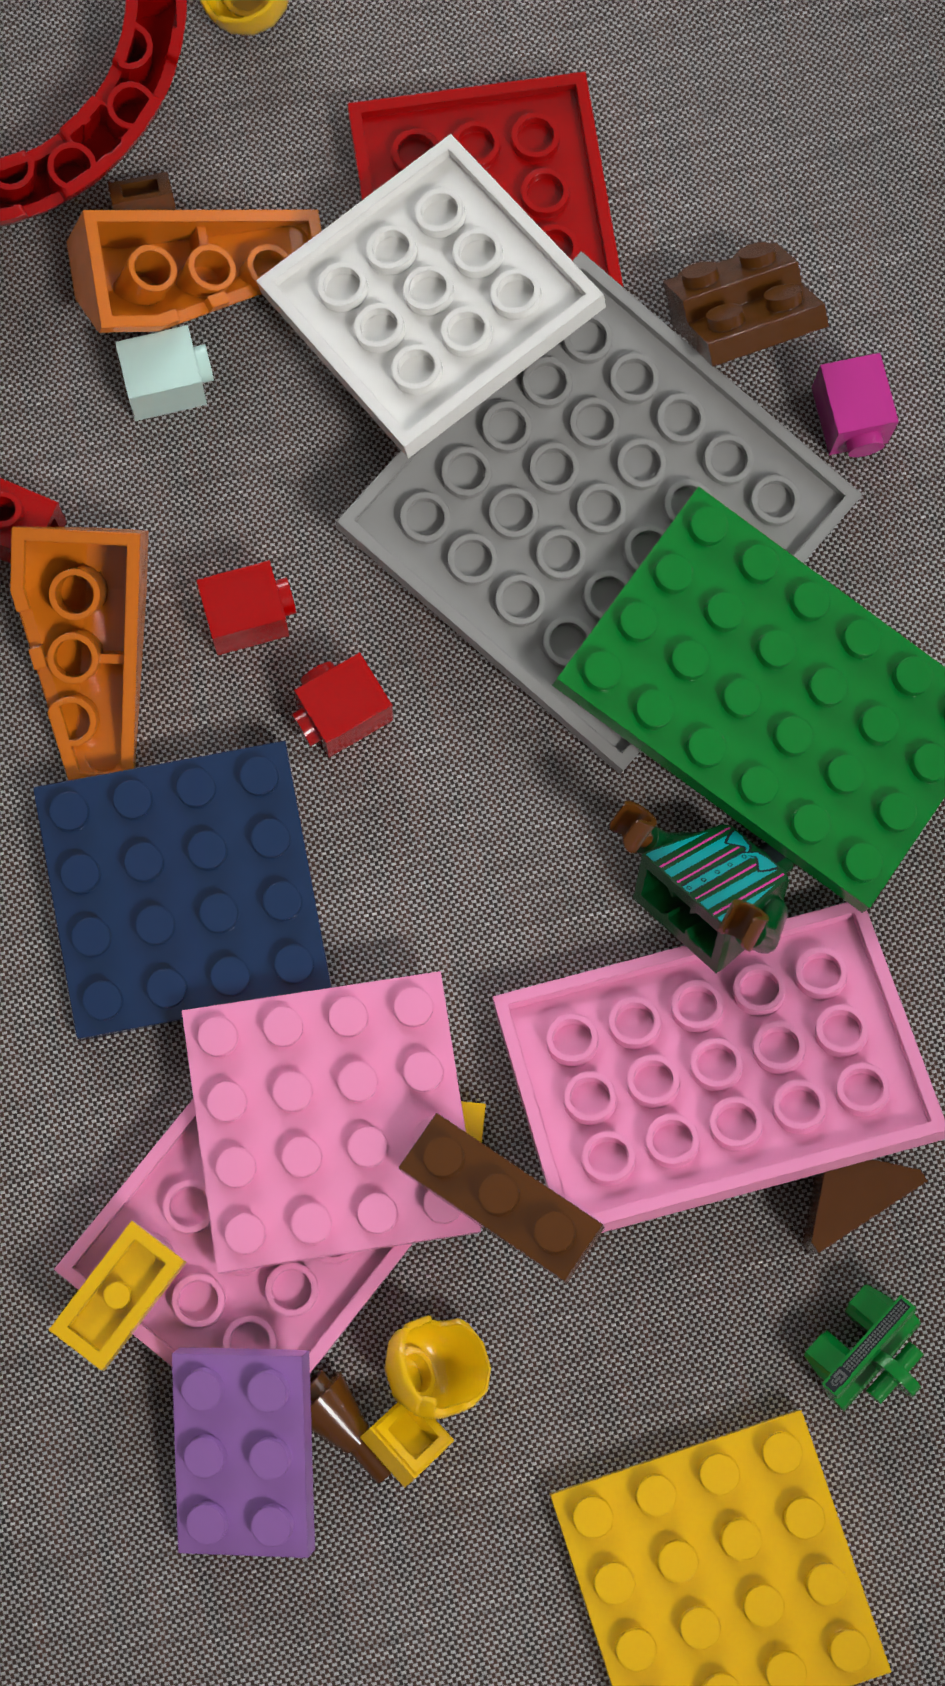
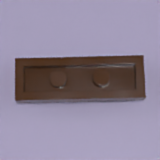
M438 1113L434 1115L398 1167L403 1174L566 1285L605 1229L601 1222Z

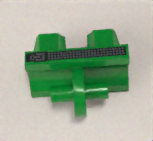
M864 1285L845 1309L847 1317L866 1332L850 1351L830 1332L826 1331L805 1351L804 1357L822 1381L821 1384L828 1398L843 1412L878 1372L881 1374L868 1387L866 1392L879 1404L888 1397L895 1387L911 1398L921 1389L920 1384L909 1372L924 1354L914 1344L908 1342L894 1359L892 1358L921 1325V1321L914 1314L917 1311L916 1307L901 1294L893 1301L887 1295L871 1286Z

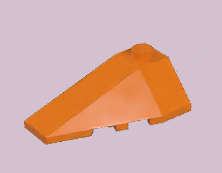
M318 209L83 210L66 242L75 300L98 333L157 332L262 294L256 280L322 231Z
M12 527L10 592L16 612L20 614L30 649L28 651L34 670H37L49 709L47 713L68 781L134 769L136 765L147 596L149 530L94 527Z

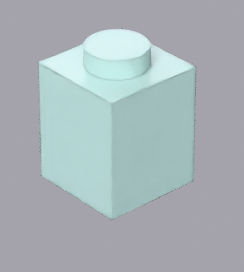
M188 325L115 342L135 421L207 405L202 383L214 381L206 345L193 347Z

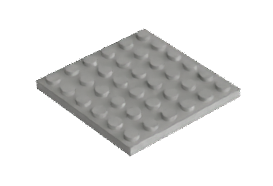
M581 251L573 262L604 294L606 308L409 459L400 451L336 521L335 528L617 773L621 774L641 750L557 690L552 684L698 486L803 563L860 499L862 494L715 366L712 367L700 353Z

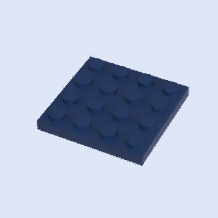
M285 741L33 787L78 1040L183 1021L182 1010L332 988Z

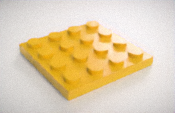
M797 1409L549 1493L611 1686H853L891 1673L802 1410Z

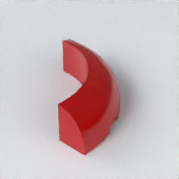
M125 0L123 27L109 72L95 96L92 95L82 108L59 129L58 134L40 146L27 152L22 150L0 158V227L37 217L71 201L102 179L139 141L159 111L173 81L182 50L187 18V0Z

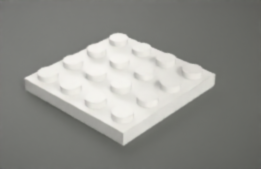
M451 134L256 280L264 297L408 459L606 308L604 294Z

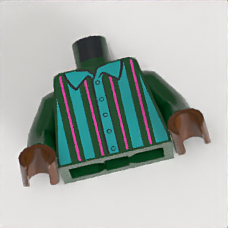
M625 801L609 823L608 828L612 832L623 836L622 844L628 852H637L642 855L633 899L715 973L724 969L744 950L749 952L754 950L767 954L776 949L788 916V908L784 903V897L789 883L787 873L792 870L794 865L792 861L766 842L756 847L731 825L721 824L701 832H665L656 827V819L647 809L636 802Z

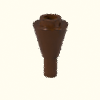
M322 1370L316 1372L310 1377L312 1431L344 1453H351L377 1484L381 1483L391 1472L360 1438L369 1429V1426L342 1372L337 1371L329 1377Z

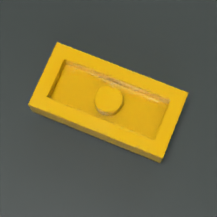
M131 1221L49 1328V1331L98 1369L105 1371L187 1261L137 1223Z

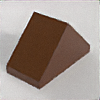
M874 1159L816 1174L802 1242L803 1247L809 1255L820 1253L928 1180L919 1169Z

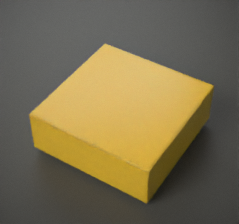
M399 1402L360 1437L404 1488L415 1480L454 1441L436 1419L418 1417Z

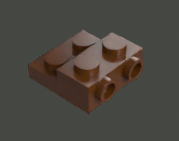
M753 243L740 249L732 258L718 263L709 261L694 263L685 267L677 277L663 281L672 326L712 367L829 327L825 303L802 284L798 261L777 243Z

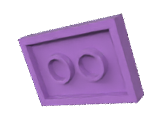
M178 1348L172 1353L178 1553L309 1558L315 1550L309 1350Z

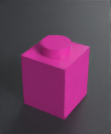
M881 353L820 365L811 388L829 455L848 452L850 457H863L883 449L885 444L889 442L899 420Z

